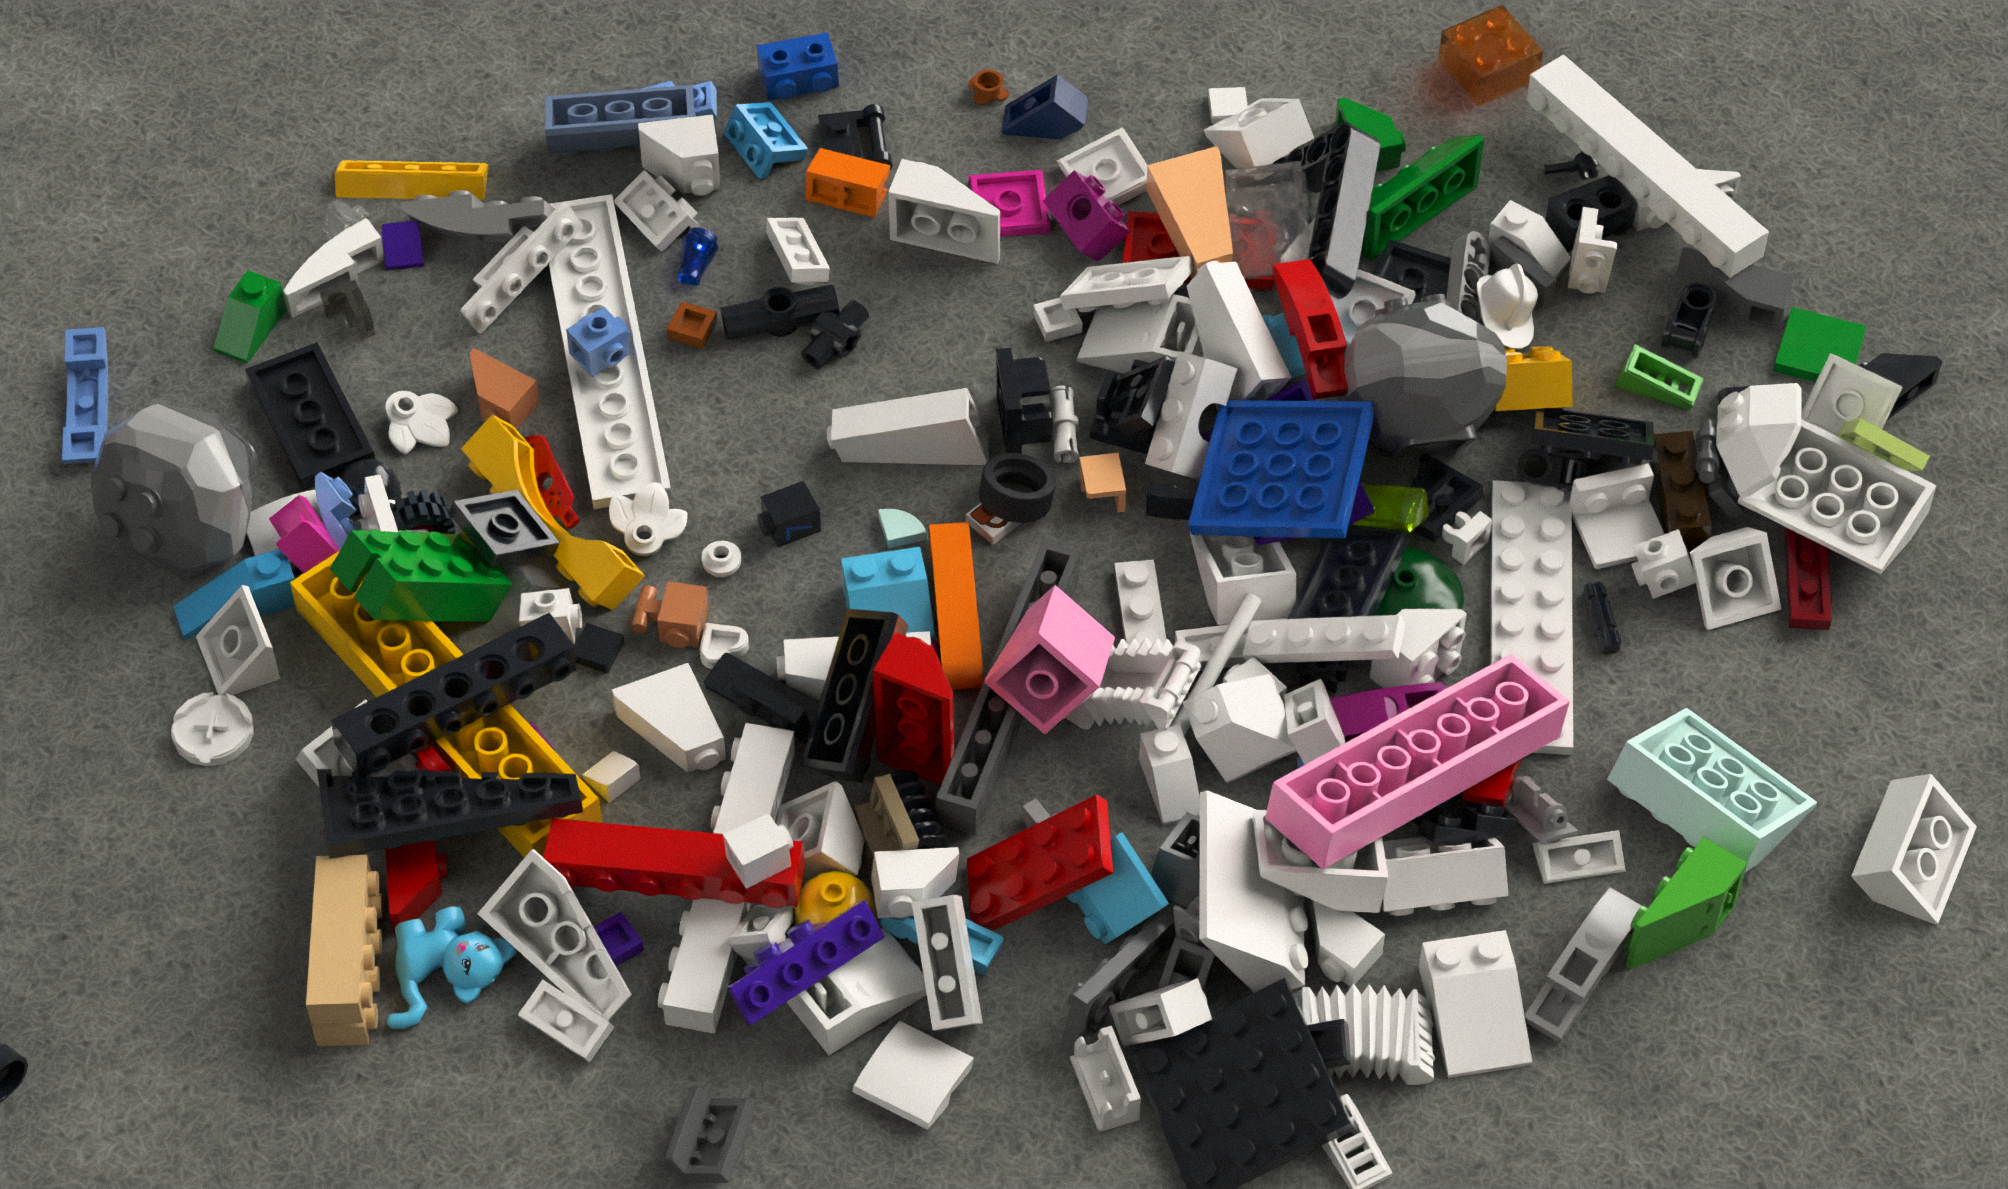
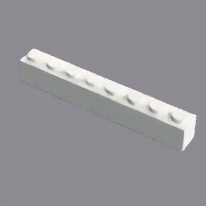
M1565 55L1560 56L1530 74L1527 101L1530 105L1554 123L1560 132L1565 133L1578 144L1585 154L1590 155L1602 165L1610 176L1616 177L1630 190L1635 198L1642 200L1650 207L1660 220L1667 222L1688 244L1693 245L1706 256L1714 267L1719 268L1731 278L1764 257L1769 231Z
M750 723L745 724L742 737H735L732 745L731 762H734L732 771H725L723 775L721 796H724L722 805H715L712 812L710 827L711 830H714L713 833L725 834L766 813H769L774 822H776L795 756L794 731ZM700 898L693 900L690 911L684 910L679 927V935L683 936L680 947L674 946L672 948L669 959V971L672 972L669 983H662L658 996V1008H662L664 1011L666 1025L715 1034L727 994V987L729 986L738 955L730 946L728 937L750 912L752 903L730 904L722 900Z

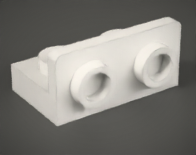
M643 170L614 200V203L663 252L688 226L696 233L702 227L693 219L698 214L697 211L684 198L677 202L671 196L676 190L663 176L659 175L654 179L647 171Z
M1583 207L1571 254L1567 288L1578 289L1583 293L1589 294L1595 292L1605 293L1616 254L1617 243L1601 240L1603 226L1596 225L1598 209Z

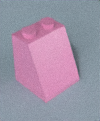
M1054 585L1027 610L986 676L984 683L1043 734H1046L1100 687L1115 637Z

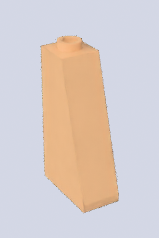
M1218 146L1147 165L1146 191L1179 256H1191L1194 271L1190 274L1191 279L1197 275L1198 269L1208 262H1232L1233 250L1221 155Z

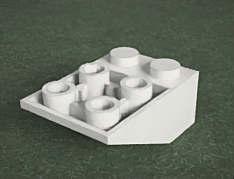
M1172 294L1168 301L1157 305H1150L1148 301H1141L1125 308H1114L1113 305L1100 306L1095 311L1078 354L1077 362L1119 373H1126L1131 371L1133 361L1136 359L1150 363L1168 356L1176 362L1179 351L1200 356L1202 347L1190 298Z
M881 928L885 938L787 1001V1004L828 1055L838 1051L927 995L923 972L892 934H889L884 928Z

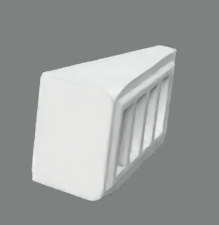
M1346 1094L1341 1096V1099L1355 1128L1352 1130L1354 1136L1338 1143L1336 1138L1322 1145V1147L1350 1189H1369L1391 1178L1392 1171L1349 1095ZM1360 1147L1364 1149L1363 1152L1349 1159L1345 1156ZM1370 1161L1374 1164V1167L1358 1175L1353 1171Z

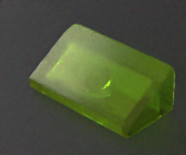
M1361 484L1376 512L1352 525L1413 531L1429 516L1427 493L1423 488Z

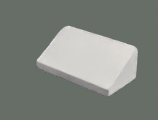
M1619 830L1562 838L1553 843H1532L1544 884L1626 872Z

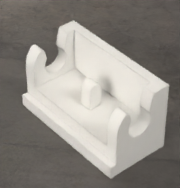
M1112 1025L1101 1028L1097 1035L1099 1039L1093 1044L1086 1045L1084 1037H1079L1074 1045V1056H1070V1061L1098 1132L1140 1120L1141 1098Z

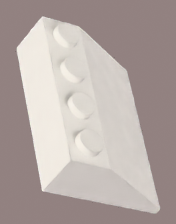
M1801 419V429L1788 456L1779 465L1781 471L1777 480L1745 499H1742L1740 496L1737 503L1881 574L1909 543L1929 513L1936 485Z
M1210 791L1200 792L1199 939L1254 993L1283 978L1287 980L1291 989L1305 986V968L1308 967V955L1304 947V931L1308 928V921L1304 912L1303 895L1260 877L1253 823V811L1256 809Z

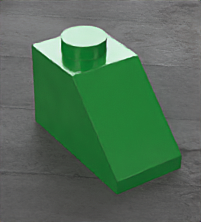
M1338 98L1335 118L1336 125L1339 126L1348 122L1379 140L1380 151L1376 172L1400 167L1401 153L1406 151V142L1403 132L1396 130L1392 118L1348 98Z
M249 270L246 271L227 297L214 344L215 352L248 364L287 311L281 282Z

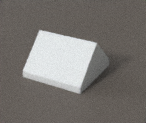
M241 585L196 635L217 693L224 696V693L234 695L280 679L272 645L249 587Z

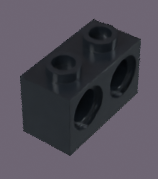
M1607 175L1550 197L1545 221L1567 252L1573 250L1583 207L1598 209L1596 225L1603 226V239L1611 235H1622L1633 227L1637 203L1616 177Z

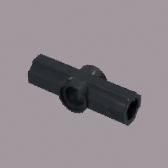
M832 284L796 292L785 287H774L764 293L762 299L720 307L723 328L728 340L765 332L773 336L785 337L792 334L798 325L815 322L822 312H833L836 315L840 312L837 294Z

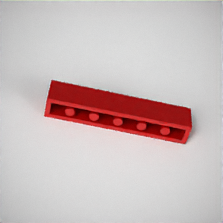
M552 818L543 856L547 862L566 878L571 888L581 886L597 888L604 892H614L616 890L633 891L646 896H656L658 894L675 895L688 900H698L700 898L717 899L730 904H740L742 902L759 903L772 908H782L784 906L798 907L806 865L803 841H793L794 846L789 849L791 867L751 887L745 888L726 858L723 834Z

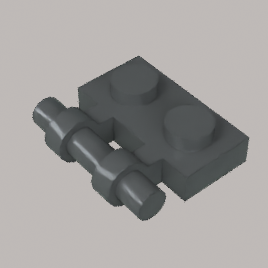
M1704 420L1696 434V446L1700 452L1696 455L1695 469L1699 473L1700 481L1708 483V495L1732 519L1744 513V506L1737 503L1740 495L1716 446V423L1713 420Z

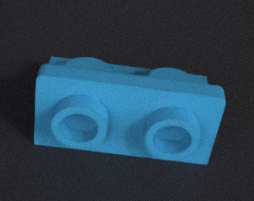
M771 102L736 104L724 131L727 139L759 179L768 177L773 163L803 161L808 151L805 144Z

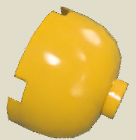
M839 871L821 873L807 881L801 888L798 907H794V926L810 920L811 924L829 922L862 900L867 902L877 921V910L873 894L863 881L849 873Z

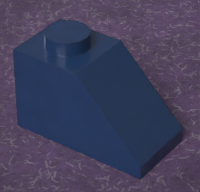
M1057 74L1005 106L1002 133L1013 136L1062 139L1085 126L1088 97Z

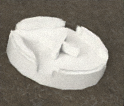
M213 692L202 693L187 700L176 711L171 729V738L179 755L191 763L203 766L222 765L236 759L248 748L254 735L253 718L248 707L239 698L224 693V696H214Z

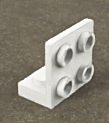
M1649 463L1579 478L1573 481L1569 502L1572 508V518L1594 568L1601 569L1637 561L1634 545L1664 535L1649 500L1654 478Z

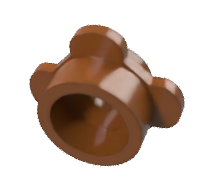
M990 69L978 72L968 82L969 88L975 94L973 101L978 105H985L987 102L995 100L1005 101L1009 96V91L1003 87L1004 77L999 72Z

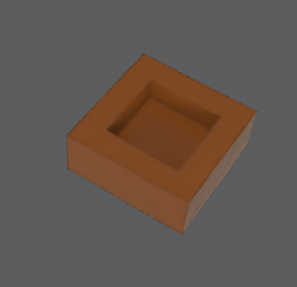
M682 301L667 327V338L703 349L718 322L717 312Z

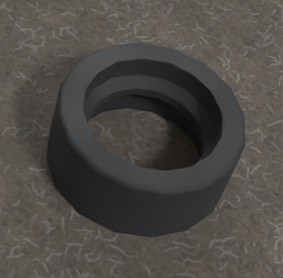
M1019 453L999 454L989 459L983 467L979 486V500L987 511L998 518L1018 523L1034 522L1045 517L1051 509L1056 488V476L1048 465L1032 456ZM1000 483L1022 484L1035 492H1014L1004 488Z

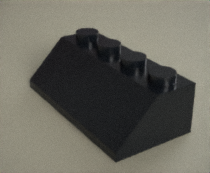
M847 609L800 766L838 780L862 783L864 774L870 766V754L876 737L873 669L895 632L906 636L908 624L898 614L884 611Z

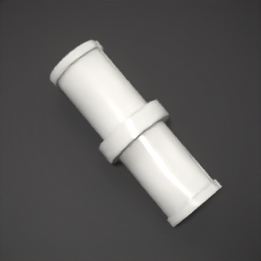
M1063 385L1050 389L1049 394L1053 416L1054 460L1059 463L1062 454L1063 463H1073L1079 458L1076 432L1079 430V419L1074 415L1073 389L1070 387L1066 389Z

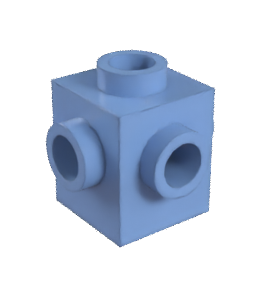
M605 307L593 314L584 316L579 322L566 329L569 354L591 377L610 366L617 365L626 356L630 355L628 346L630 332L627 325L620 317L614 318Z

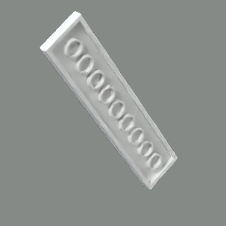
M613 195L551 203L550 205L555 209L561 203L567 204L583 224L582 229L548 265L593 508L595 510L609 507L613 495H620L634 500L636 493L642 487L653 482L659 483L666 491L667 496L672 497ZM605 307L614 318L620 317L627 325L630 332L628 337L630 355L626 356L617 365L610 366L591 377L569 354L566 329L579 322L584 316L593 314Z

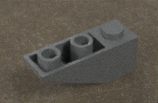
M1682 248L1677 270L1679 276L1688 283L1700 282L1709 285L1715 291V303L1740 322L1779 332L1789 300L1794 275L1751 264L1730 278L1722 270L1714 267L1699 250Z

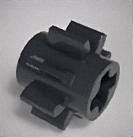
M1343 661L1297 662L1296 672L1300 673L1299 686L1303 687L1321 679L1326 691L1334 694L1337 689V681H1346L1347 668L1343 666Z

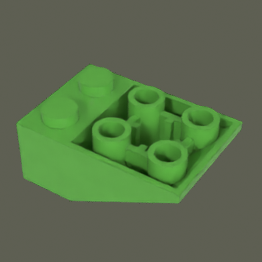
M1705 837L1702 838L1694 850L1687 847L1676 864L1677 872L1672 878L1665 876L1660 881L1653 894L1655 900L1649 908L1642 905L1633 917L1630 927L1634 931L1625 945V949L1629 951L1626 967L1630 970L1714 935L1736 906L1747 862Z

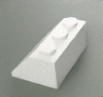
M1932 774L1891 780L1851 877L1872 901L1929 923L1938 924L1976 830V825Z
M1423 836L1383 841L1388 880L1381 908L1384 912L1389 911L1390 915H1408L1414 912V908L1430 906L1432 910H1449L1455 907V903L1471 901L1474 905H1489L1497 901L1496 897L1509 896L1505 847L1495 837L1476 842L1453 844L1434 843Z

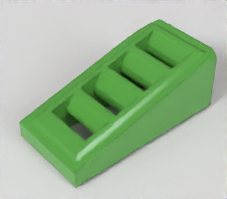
M1635 344L1625 358L1614 386L1631 393L1690 410L1694 405L1704 378ZM1650 373L1657 375L1656 379L1649 376ZM1665 378L1672 380L1670 386L1664 383ZM1680 383L1688 384L1684 393L1678 390Z

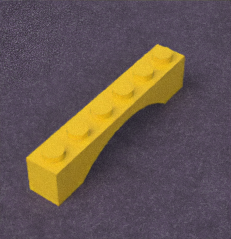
M491 415L461 448L471 460L468 463L469 468L483 480L487 479L493 485L489 489L492 494L518 490L560 542L555 554H553L558 560V563L555 565L557 570L568 580H575L581 587L578 593L588 604L593 607L599 604L613 610L645 577L623 550L605 541L585 540L571 536L555 521L546 508L538 489L534 469V449L513 425Z

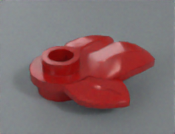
M433 745L416 753L418 761L415 763V766L419 771L453 770Z

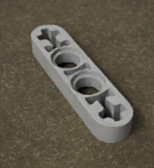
M1471 231L1458 237L1453 243L1446 301H1450L1451 308L1462 313V306L1467 317L1482 325L1476 284L1481 277L1488 275L1490 249L1486 239L1479 232ZM1464 274L1468 278L1471 288L1467 284Z

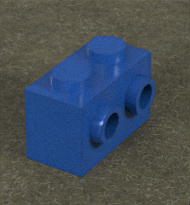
M828 32L757 45L758 70L768 101L779 98L789 99L795 95L811 92H825L839 87L838 62Z

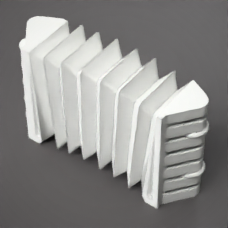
M1145 638L1141 645L1138 644L1136 639H1132L1129 645H1127L1124 639H1121L1117 648L1112 645L1100 687L1065 718L1082 729H1090L1094 721L1101 726L1105 718L1109 724L1113 723L1114 718L1121 724L1126 717L1130 724L1135 719L1139 725L1144 723L1148 727L1153 720L1159 730H1168L1201 668L1199 663L1200 649L1181 641H1176L1173 646L1168 639L1163 645L1159 639L1153 645L1148 638Z
M1354 983L1345 996L1338 985H1336L1330 997L1323 986L1317 997H1315L1310 987H1302V990L1294 994L1308 1025L1338 1019H1345L1348 1023L1351 1065L1328 1068L1331 1076L1335 1071L1340 1079L1344 1071L1347 1070L1353 1078L1358 1070L1361 1069L1366 1078H1368L1374 1068L1379 1079L1387 1071L1392 1082L1398 1073L1407 1085H1420L1434 1080L1433 1061L1435 1056L1433 1055L1431 1035L1434 1023L1431 1020V1002L1419 994L1418 989H1413L1407 999H1405L1401 988L1391 997L1385 985L1376 995L1369 984L1361 994Z

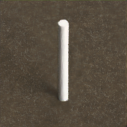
M1251 593L1246 595L1187 700L1213 687L1261 604L1262 600ZM1183 705L1172 726L1180 724L1185 736L1191 724Z

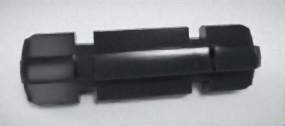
M1598 581L1587 583L1584 586L1583 598L1585 604L1589 606L1587 611L1594 634L1599 638L1596 640L1599 651L1602 654L1616 653L1620 650L1622 641L1618 630L1615 629L1617 625L1610 602L1605 598L1608 596L1605 585Z

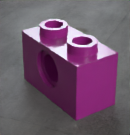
M1074 170L1043 202L1079 252L1098 262L1131 231L1122 221L1125 217L1123 211L1113 201H1108L1103 195L1106 192L1103 184L1093 175L1087 178Z

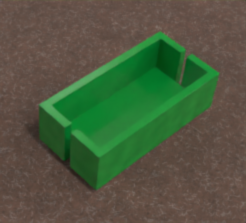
M372 529L371 531L351 530L330 567V570L349 592H356L358 589L354 597L374 620L491 622L512 586V583L501 572L502 568L500 565L491 567L465 533H415L406 530L389 532Z

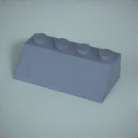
M693 85L545 97V134L549 153L558 152L562 155H572L578 151L594 149L599 152H609L615 148L631 146L640 149L638 123L695 117Z

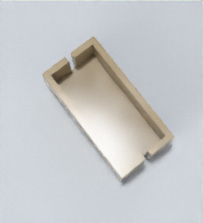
M347 855L331 859L330 856H316L306 1008L310 1022L313 1024L312 1029L317 1046L369 1045L370 1030L377 1029L378 1026L377 1004H372L373 992H379L380 970L379 966H375V955L382 954L381 929H377V919L384 918L383 893H379L378 871H371L368 855Z

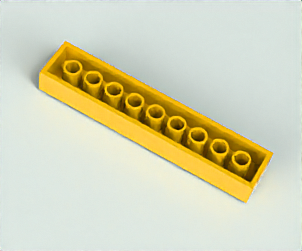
M339 551L290 582L297 612L376 697L464 655L433 621L374 620L354 597L358 589L356 592H349L330 570ZM511 704L498 709L493 715L482 717L462 727L457 733L444 736L423 748L425 750L428 746L433 745L452 767L453 770L451 772H460L461 778L482 779L483 772H498L499 779H519L525 773L576 774ZM576 774L583 813L572 814L558 819L603 823L599 798ZM552 818L497 829L524 858L532 849L543 857Z

